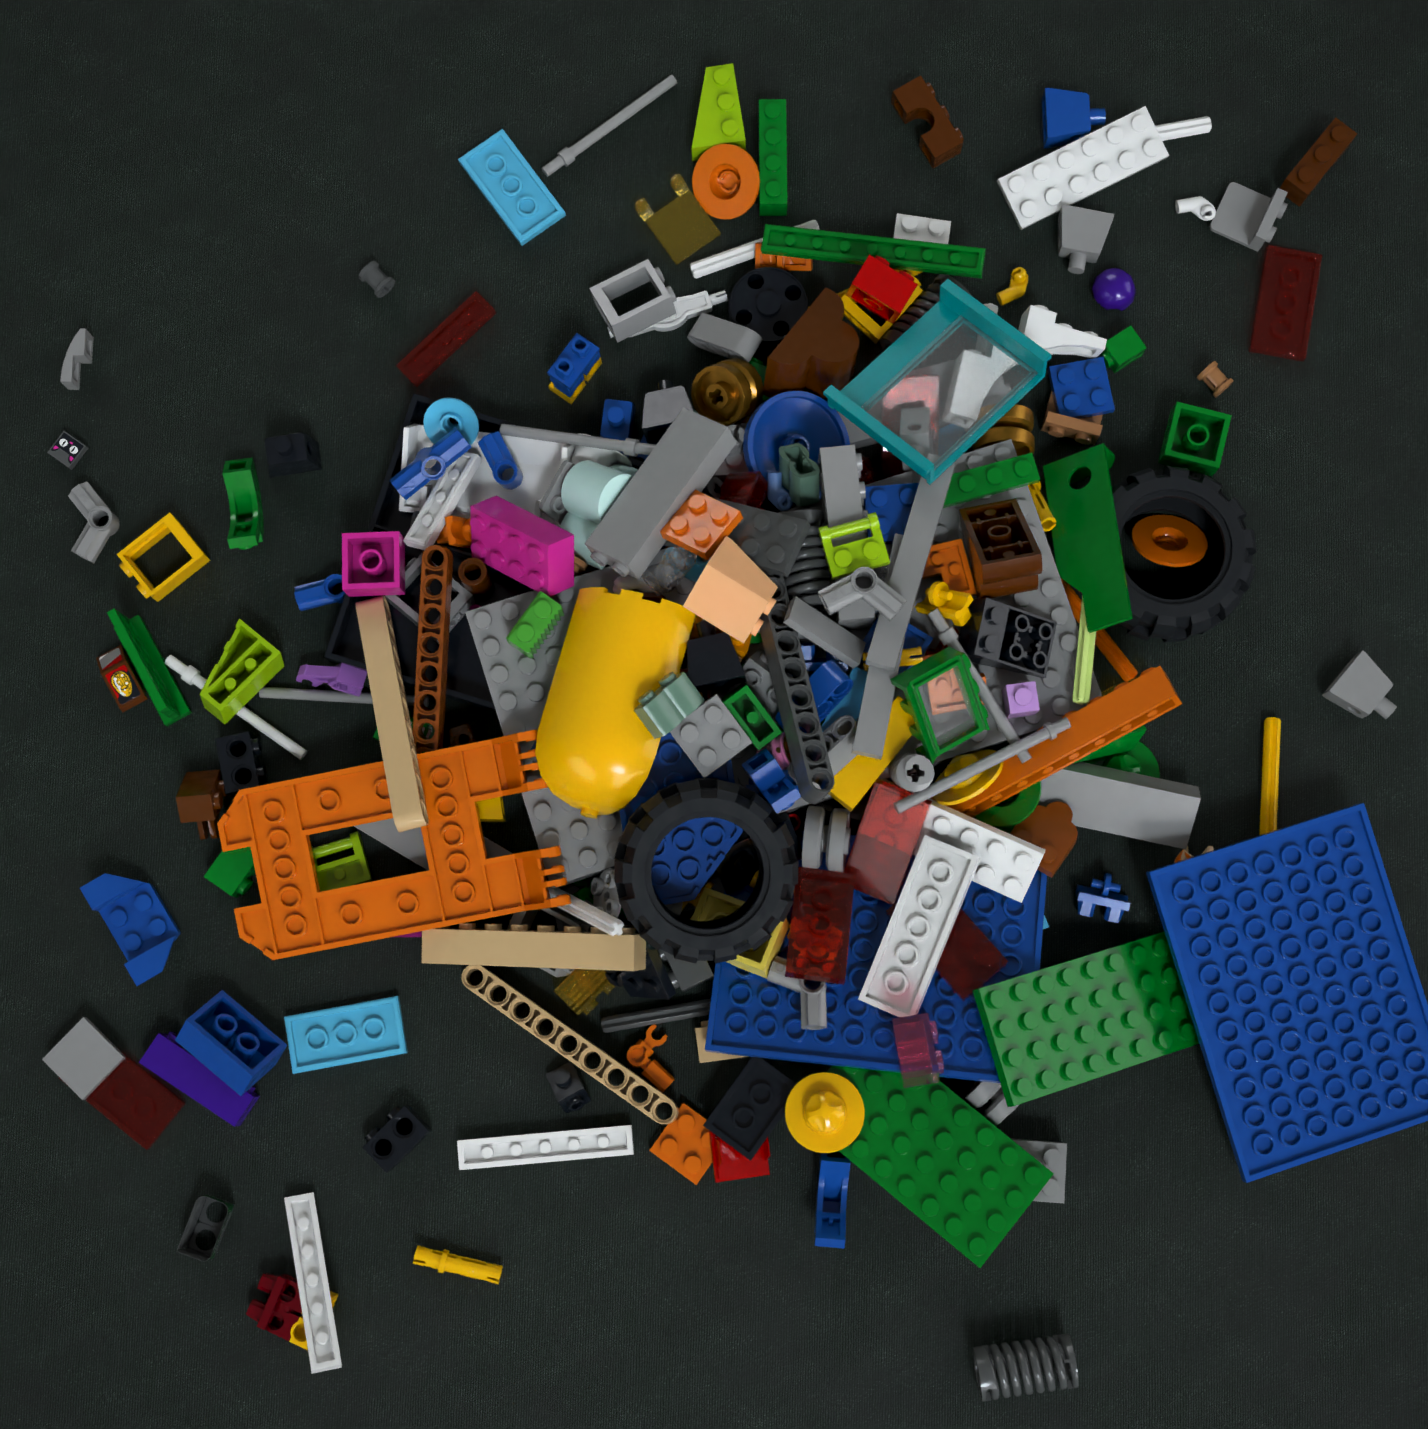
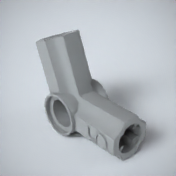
M86 481L75 486L68 495L88 521L71 551L83 559L95 563L109 537L118 531L120 521L89 482ZM104 516H109L108 523L99 527V520Z
M869 567L857 568L851 575L818 591L821 602L829 615L863 599L887 620L891 621L907 602L905 598L877 577L876 572ZM859 577H867L871 581L872 586L868 589H861L856 585L855 580Z
M776 956L770 967L767 981L800 993L802 1029L820 1030L827 1028V984L823 972L817 968H808ZM818 978L821 981L819 988L815 990L806 988L805 983L808 979Z

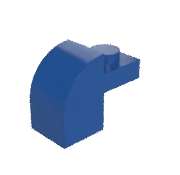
M766 748L741 764L763 799L773 807L776 813L790 808L796 800L801 798L797 788L786 777L776 759Z

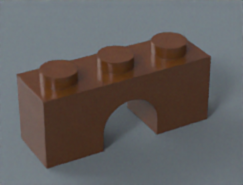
M920 75L892 92L891 104L904 124L914 119H923L930 124L932 129L921 135L919 148L933 169L960 154L964 138L960 129L953 127L946 107L943 104L939 105L932 85L929 82L925 83Z
M1335 117L1282 183L1280 189L1288 192L1286 197L1300 207L1327 171L1333 167L1350 146L1358 133Z

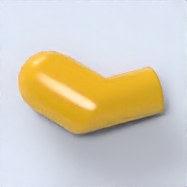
M1017 267L1013 269L1009 288L996 293L997 300L1001 306L1025 294L1029 276L1024 268Z

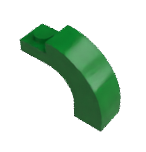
M253 457L225 461L222 474L230 506V528L227 537L230 549L239 548L246 550L258 545L259 542H263L262 501Z

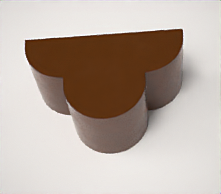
M825 287L770 354L767 360L763 395L771 398L787 391H804L821 398H827L823 395V391L830 385L841 391L852 381L859 348V336L851 325L842 321L844 304L834 291Z
M1016 498L959 509L963 538L968 552L969 566L977 598L987 597L991 599L1037 590L1038 574L1042 573V554Z

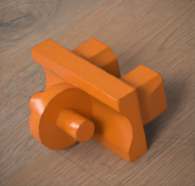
M445 517L446 524L437 538V543H449L451 546L471 549V518Z

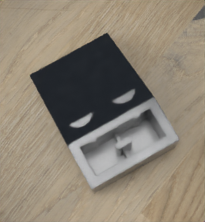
M987 597L974 599L968 607L972 616L961 627L958 639L971 662L1046 678L1057 622Z

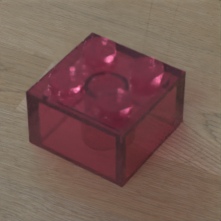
M928 1013L892 1019L903 1087L909 1088L938 1083L939 1074L944 1073V1063L941 1050L935 1051L934 1044H938L939 1038L936 1021H930Z

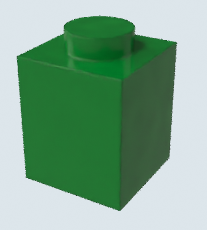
M1129 326L1107 340L1105 350L1100 354V357H1104L1105 366L1111 368L1115 374L1140 358L1147 347L1133 327Z

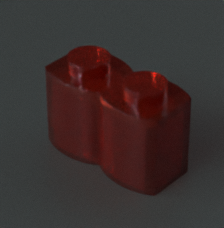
M760 471L729 473L721 486L722 495L719 499L760 509L767 495L768 483Z

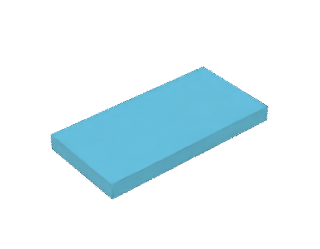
M503 129L458 159L460 165L521 246L566 216L563 208Z
M399 996L284 1017L293 1074L408 1053Z

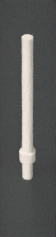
M173 655L167 657L165 664L180 674L183 681L189 685L194 684L201 690L203 689L207 679L200 675L201 672L192 665H185ZM245 706L236 714L300 760L306 755V749Z

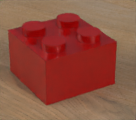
M869 254L853 280L846 296L891 324H894L918 284L913 282L914 278L907 272L902 270L897 272L889 267L890 263L884 258L877 255L874 258Z

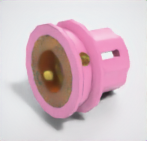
M782 732L780 736H777L760 750H757V753L766 748L776 759L782 770H786L792 762L785 732Z

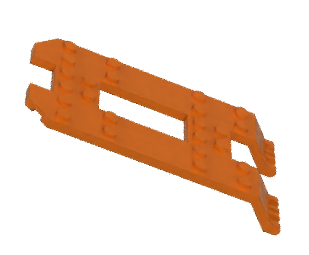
M537 729L417 754L429 824L421 827L429 866L427 871L320 891L309 835L393 818L383 761L239 790L233 799V803L217 823L222 852L251 847L261 903L234 909L239 937L248 944H252L263 951V954L270 959L276 960L517 912L571 904V898L568 893L550 898L548 887L566 885L567 878L546 879V875L565 872L564 866L561 864L544 869L542 859L545 857L561 856L560 845L488 858L477 801L548 787L543 778L527 782L525 771L539 770L537 762L526 765L523 763V759L536 757L535 749L521 753L520 742L537 740Z

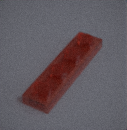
M475 291L396 365L397 369L417 388L496 314L495 309Z

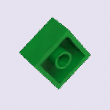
M1176 402L1170 411L1158 463L1171 467L1188 468L1191 472L1212 477L1220 468L1232 415Z

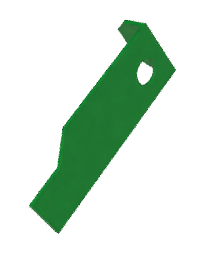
M1103 443L1043 466L1048 507L1056 519V526L1052 529L1056 566L1060 578L1082 593L1089 633L1133 619L1109 469L1113 465L1115 455ZM1091 476L1089 483L1081 489L1071 488L1070 483Z

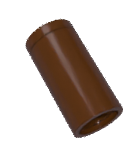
M478 558L464 560L458 568V575L464 588L473 595L475 600L487 599L492 594L494 585L485 564Z

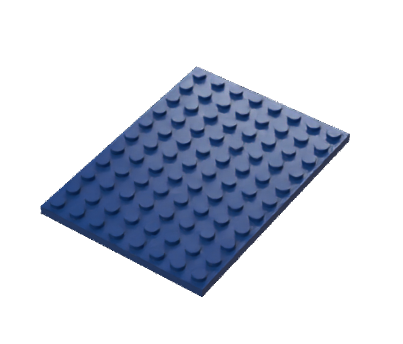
M1364 803L1355 804L1146 872L1243 1182L1248 1183L1428 1121V1004Z
M795 830L802 848L804 830ZM851 835L849 853L846 857L843 873L828 871L826 867V853H823L822 864L818 870L803 869L802 859L799 860L798 884L795 885L792 897L794 903L786 917L789 925L793 919L799 920L808 912L819 920L818 926L815 929L816 932L824 935L828 927H834L842 932L837 957L832 964L821 957L817 963L807 958L801 964L797 961L800 953L792 948L794 942L787 938L790 931L789 928L778 957L808 968H817L823 972L827 984V1028L820 1030L801 1028V1000L799 992L767 981V978L740 969L730 963L720 962L715 964L705 1051L1000 1083L973 990L1040 970L1047 875L1039 870L1036 871L1022 903L971 881L915 1022L911 1023L860 1001L858 998L916 856L874 837ZM748 884L728 894L724 891V894L746 902L754 888ZM814 977L808 979L805 983L806 988L810 990H815L821 985V981Z

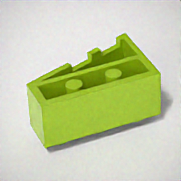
M733 63L706 67L692 143V161H698L706 150L719 144H733L746 150L745 132Z
M240 618L230 641H227L224 647V652L218 664H215L200 692L204 708L223 724H226L284 667L281 652Z

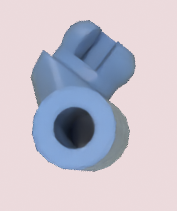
M768 472V499L780 511H787L792 508L793 501L789 493L782 487V472Z

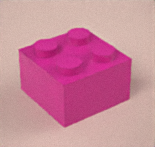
M399 531L342 533V590L348 597L405 595V542L403 541L404 537Z

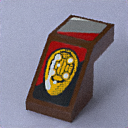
M122 645L96 658L100 673L122 713L148 699L143 683L131 668L128 655Z

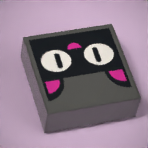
M63 431L47 453L73 470L89 448Z

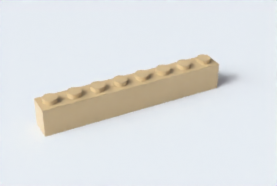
M461 923L459 928L446 926L422 931V963L638 971L646 969V941L640 937V933H636V928L623 927V933L620 936H611L596 927H591V932H581V926H564V931H555V925H537V930H528L527 924H511V929H502V924L489 923L485 924V929L476 928V923Z

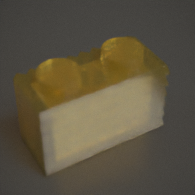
M575 969L554 992L578 1016L583 1012L587 1016L599 1004L596 999L603 992L608 995L615 986L607 980L605 970Z

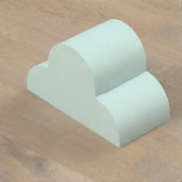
M586 460L574 465L565 476L561 489V498L568 513L563 518L560 528L574 534V556L583 560L588 565L600 570L605 567L599 565L590 557L592 553L585 545V542L638 469L625 464H615L607 467Z

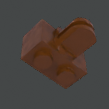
M220 769L186 772L176 795L180 823L197 822L201 840L208 839L209 832L212 839L220 837L217 826L219 822L218 814L223 808V798L227 796Z

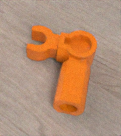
M653 1024L647 1029L646 1038L644 1040L639 1039L629 1048L626 1059L630 1066L640 1067L643 1070L641 1074L663 1093L675 1078L655 1059L653 1061L649 1059L654 1053L652 1049L663 1045L668 1037L665 1034L660 1040L653 1039L651 1034L657 1027Z

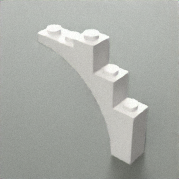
M1030 305L1021 316L1018 330L1051 355H1078L1096 358L1105 350L1107 339L1098 337L1094 332H1082L1072 329V326L1065 323L1056 324L1057 313L1049 311L1045 306ZM989 342L987 343L985 356L976 350H963L955 360L942 421L969 429L977 421L983 400L993 383L1001 375L1019 364Z

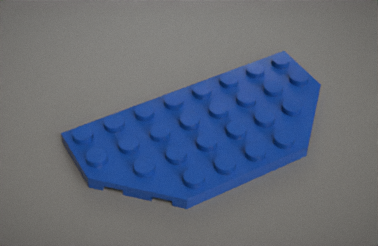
M670 732L661 737L649 775L637 795L622 810H619L623 831L628 823V819L639 805L654 796L658 790L675 782L680 783L694 780L695 778H703ZM731 759L706 778H718L719 780L735 783ZM702 817L686 821L671 830L659 844L651 868L652 886L663 904L668 905L695 900L707 880L712 876L735 841L743 833V829L724 819Z

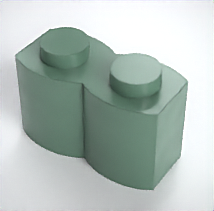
M800 443L779 447V472H782V486L789 490L791 500L798 506H809L813 503H818L820 496V469L816 462L809 459V452L806 447Z
M673 672L667 674L658 682L660 687L655 692L649 690L638 699L640 704L634 709V712L654 739L664 737L705 701L685 672L676 675Z

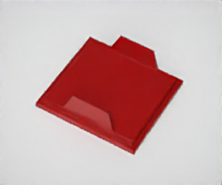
M709 1130L715 1183L770 1175L768 1137L750 1161Z

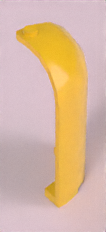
M589 587L579 590L538 727L535 755L540 775L551 792L570 806L580 809V814L585 817L597 819L598 815H609L622 810L637 795L649 775L661 737L654 739L634 712V709L640 704L638 699L649 690L655 692L660 687L658 682L664 676L671 672L675 675L680 672L687 641L689 640L696 614L684 608L683 605L663 598L660 603L643 599V593L621 589L620 594H612L605 587Z

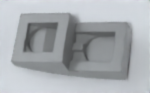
M80 328L74 336L63 362L60 382L68 390L80 389L81 364H92L94 337L85 328Z

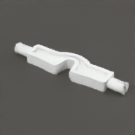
M723 290L708 295L707 291H702L693 295L677 297V301L673 302L676 314L630 337L652 330L660 332L675 330L682 326L687 319L699 316L701 313H709L712 311L713 305L728 301L726 291ZM607 327L610 338L614 337L610 329Z

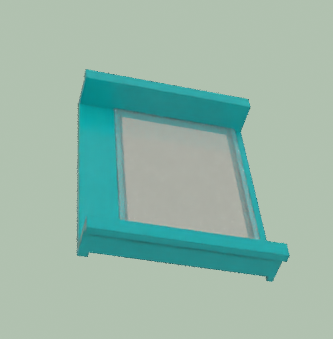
M947 279L940 285L939 301L841 391L830 385L823 391V395L828 398V406L831 409H836L926 479L927 483L931 485L1046 376L1047 361L1051 359V354L951 280Z

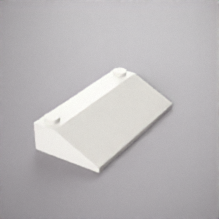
M412 424L404 427L401 470L415 460L417 453L421 449L434 445L428 438L424 425ZM478 432L476 440L471 445L472 448L467 452L479 454L482 462L450 516L469 519L471 518V505L498 496L560 527V524L540 511L539 504L561 464L566 460L571 462L576 445L502 435L517 466L523 473V481L520 486L511 490L502 487L494 479L492 470L477 443L482 437L490 433ZM429 460L425 464V468L433 467L437 460ZM512 468L506 469L502 474V480H510L514 475V470ZM439 479L429 481L407 500L400 495L399 511L420 512Z

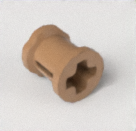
M1216 361L1212 362L1196 377L1199 381L1203 380L1213 391L1215 398L1234 382L1232 378L1228 379L1217 367L1218 363Z

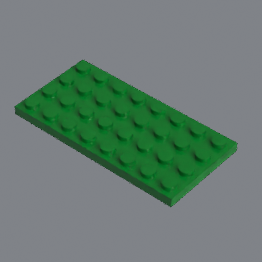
M1165 932L973 990L1007 1107L1016 1106L1199 1044Z
M832 1065L827 1072L838 1074L849 1080L859 1091L865 1109L864 1123L859 1135L849 1146L839 1152L973 1264L981 1268L1054 1173L935 1076Z

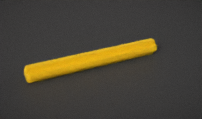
M1268 717L1264 720L1259 835L1277 830L1281 720L1276 717Z

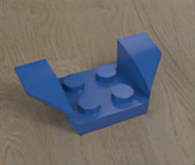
M105 873L80 887L91 909L99 911L128 962L124 965L136 986L138 987L163 972L173 942L181 932L153 884Z

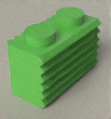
M540 591L507 635L508 643L528 658H534L533 654L537 653V649H541L540 645L544 644L547 635H551L550 631L554 630V626L558 625L557 621H561V616H564L562 606Z

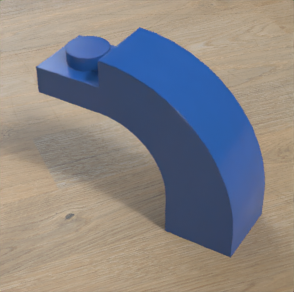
M839 1151L820 1153L814 1233L815 1246L844 1249L847 1191L851 1161Z

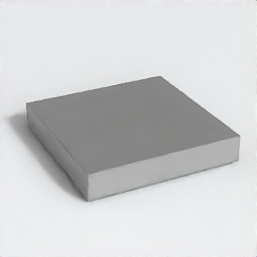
M83 1017L42 1060L82 1100H85L126 1056L87 1017Z

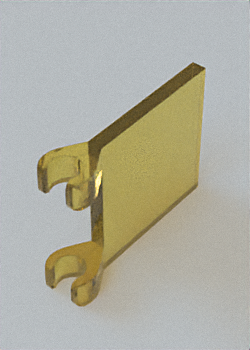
M680 174L674 175L670 182L671 187L679 197L656 213H653L644 198L639 199L635 203L636 212L646 222L676 265L721 235Z

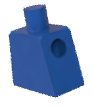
M1045 88L1041 99L1044 148L1070 144L1090 134L1091 125H1105V108L1090 109L1089 94Z
M605 399L600 437L618 440L632 438L635 405L633 402Z

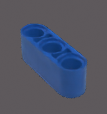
M834 660L823 663L809 678L820 723L853 687V681ZM792 699V701L796 705L800 706V704L796 700ZM778 712L775 721L784 730L780 712ZM799 727L802 732L807 733L804 728Z

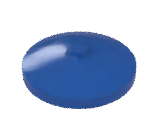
M804 391L783 392L764 401L751 415L743 439L744 458L751 477L767 495L768 472H779V447L800 443L808 450L809 459L817 463L820 448L850 445L849 435L842 418L821 397Z

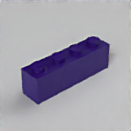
M171 1031L169 1034L158 1033L139 1063L232 1126H241L260 1097L254 1092L256 1087L252 1086L240 1096L175 1041L178 1036Z

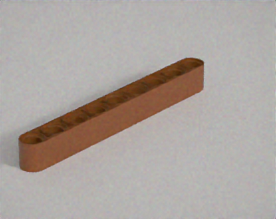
M440 545L427 547L422 555L413 737L416 754L443 749L453 554L447 547ZM437 550H440L444 555V561L440 566H435L431 559L432 554ZM435 579L442 583V591L438 595H434L430 590V584ZM433 608L438 609L441 614L440 621L436 624H433L428 616ZM430 637H435L439 641V649L435 653L427 648V641ZM430 665L434 666L438 672L435 681L427 679L425 674L427 667ZM427 694L434 696L436 699V706L433 710L426 708L424 705V698ZM425 723H430L434 727L435 733L432 738H427L423 734L422 728Z

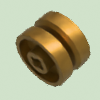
M738 358L723 360L717 364L705 367L696 375L692 383L691 397L694 408L698 414L722 425L734 424L739 420L750 417L762 403V379L755 367L747 361Z
M997 404L981 408L977 421L972 427ZM1015 404L972 445L973 451L1012 439L1017 456L1028 453L1034 454L1035 441L1031 433L1034 427V417L1031 409Z

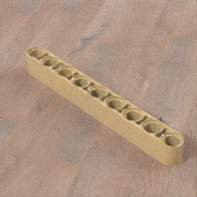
M382 595L356 602V612L395 826L400 833L429 824L390 608L386 597Z
M469 965L463 970L461 980L466 988L659 1124H670L677 1119L679 1108L674 1100L490 970L480 965ZM480 970L483 974V980L479 985L473 986L470 982V976L474 971ZM498 987H504L507 992L506 998L501 1002H496L493 998L494 990ZM527 1003L530 1007V1013L526 1018L520 1019L516 1014V1009L520 1004ZM550 1019L553 1023V1031L549 1035L544 1036L539 1030L542 1021ZM568 1036H574L577 1040V1047L572 1052H566L563 1048V1041ZM596 1052L600 1055L601 1063L597 1068L590 1069L587 1066L586 1059L589 1054ZM616 1069L622 1070L625 1075L623 1083L619 1086L613 1085L610 1081V1074ZM639 1086L646 1087L649 1092L647 1100L642 1103L637 1102L633 1096L634 1090ZM668 1103L671 1105L673 1110L669 1119L663 1120L658 1116L657 1109L660 1104Z

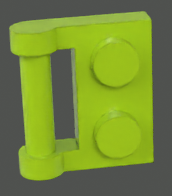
M876 512L866 514V518L830 528L826 525L818 528L832 580L849 576L860 567L874 569L890 564ZM870 529L872 537L835 547L832 545L831 539Z
M359 831L350 833V837L313 848L311 845L320 891L373 880ZM349 848L354 850L355 855L319 866L317 864V858Z

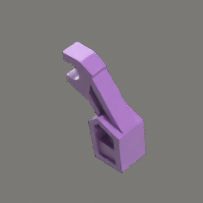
M344 663L336 666L305 664L300 666L296 681L302 683V680H309L314 687L328 683L334 690L360 697L367 671Z

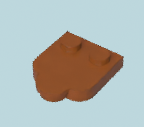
M1059 801L1052 802L1046 807L1037 805L1032 814L1021 823L1015 825L1010 832L1013 836L1045 849L1044 856L1037 870L1051 878L1076 844L1078 836L1077 828L1071 822L1073 817L1071 808L1066 803Z

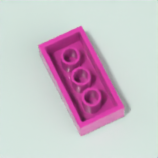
M498 496L470 506L471 552L473 558L480 559L486 565L537 592H543L549 597L574 586V534Z

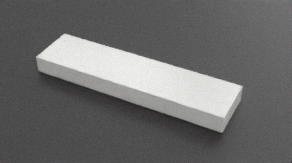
M466 452L446 468L445 474L437 481L403 541L407 546L425 550L427 547L434 545L446 524L445 517L452 514L482 462L479 454Z

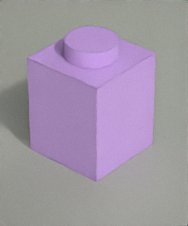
M1035 681L1005 685L1002 689L1005 715L1008 719L1036 715L1040 710Z

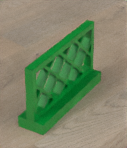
M115 608L108 611L107 614L114 626V630L164 725L169 726L191 714L190 707L168 666L165 664V660L142 617L137 615L129 619Z

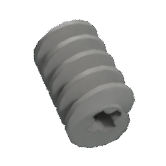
M910 752L901 753L896 756L891 762L889 769L890 777L894 784L912 792H919L928 788L934 778V767L930 760L922 755ZM915 768L916 774L908 776L907 770Z

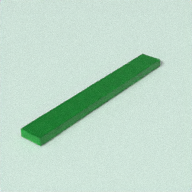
M765 224L761 252L762 254L863 265L870 254L874 258L876 255L884 258L890 263L889 267L893 269L982 279L986 248Z

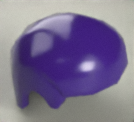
M1110 268L1104 270L1094 279L1092 293L1094 300L1104 309H1119L1123 311L1134 301L1136 288L1132 277L1122 269Z

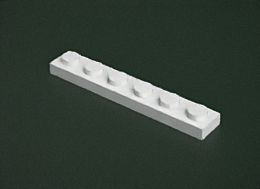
M632 1125L457 1141L459 1170L634 1155Z
M314 1192L285 1197L284 1202L311 1374L342 1368Z

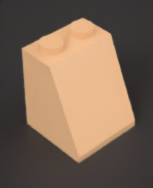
M726 536L706 564L683 607L744 644L750 634L756 636L764 621L760 619L762 613L768 616L777 600L772 598L778 587L731 538Z

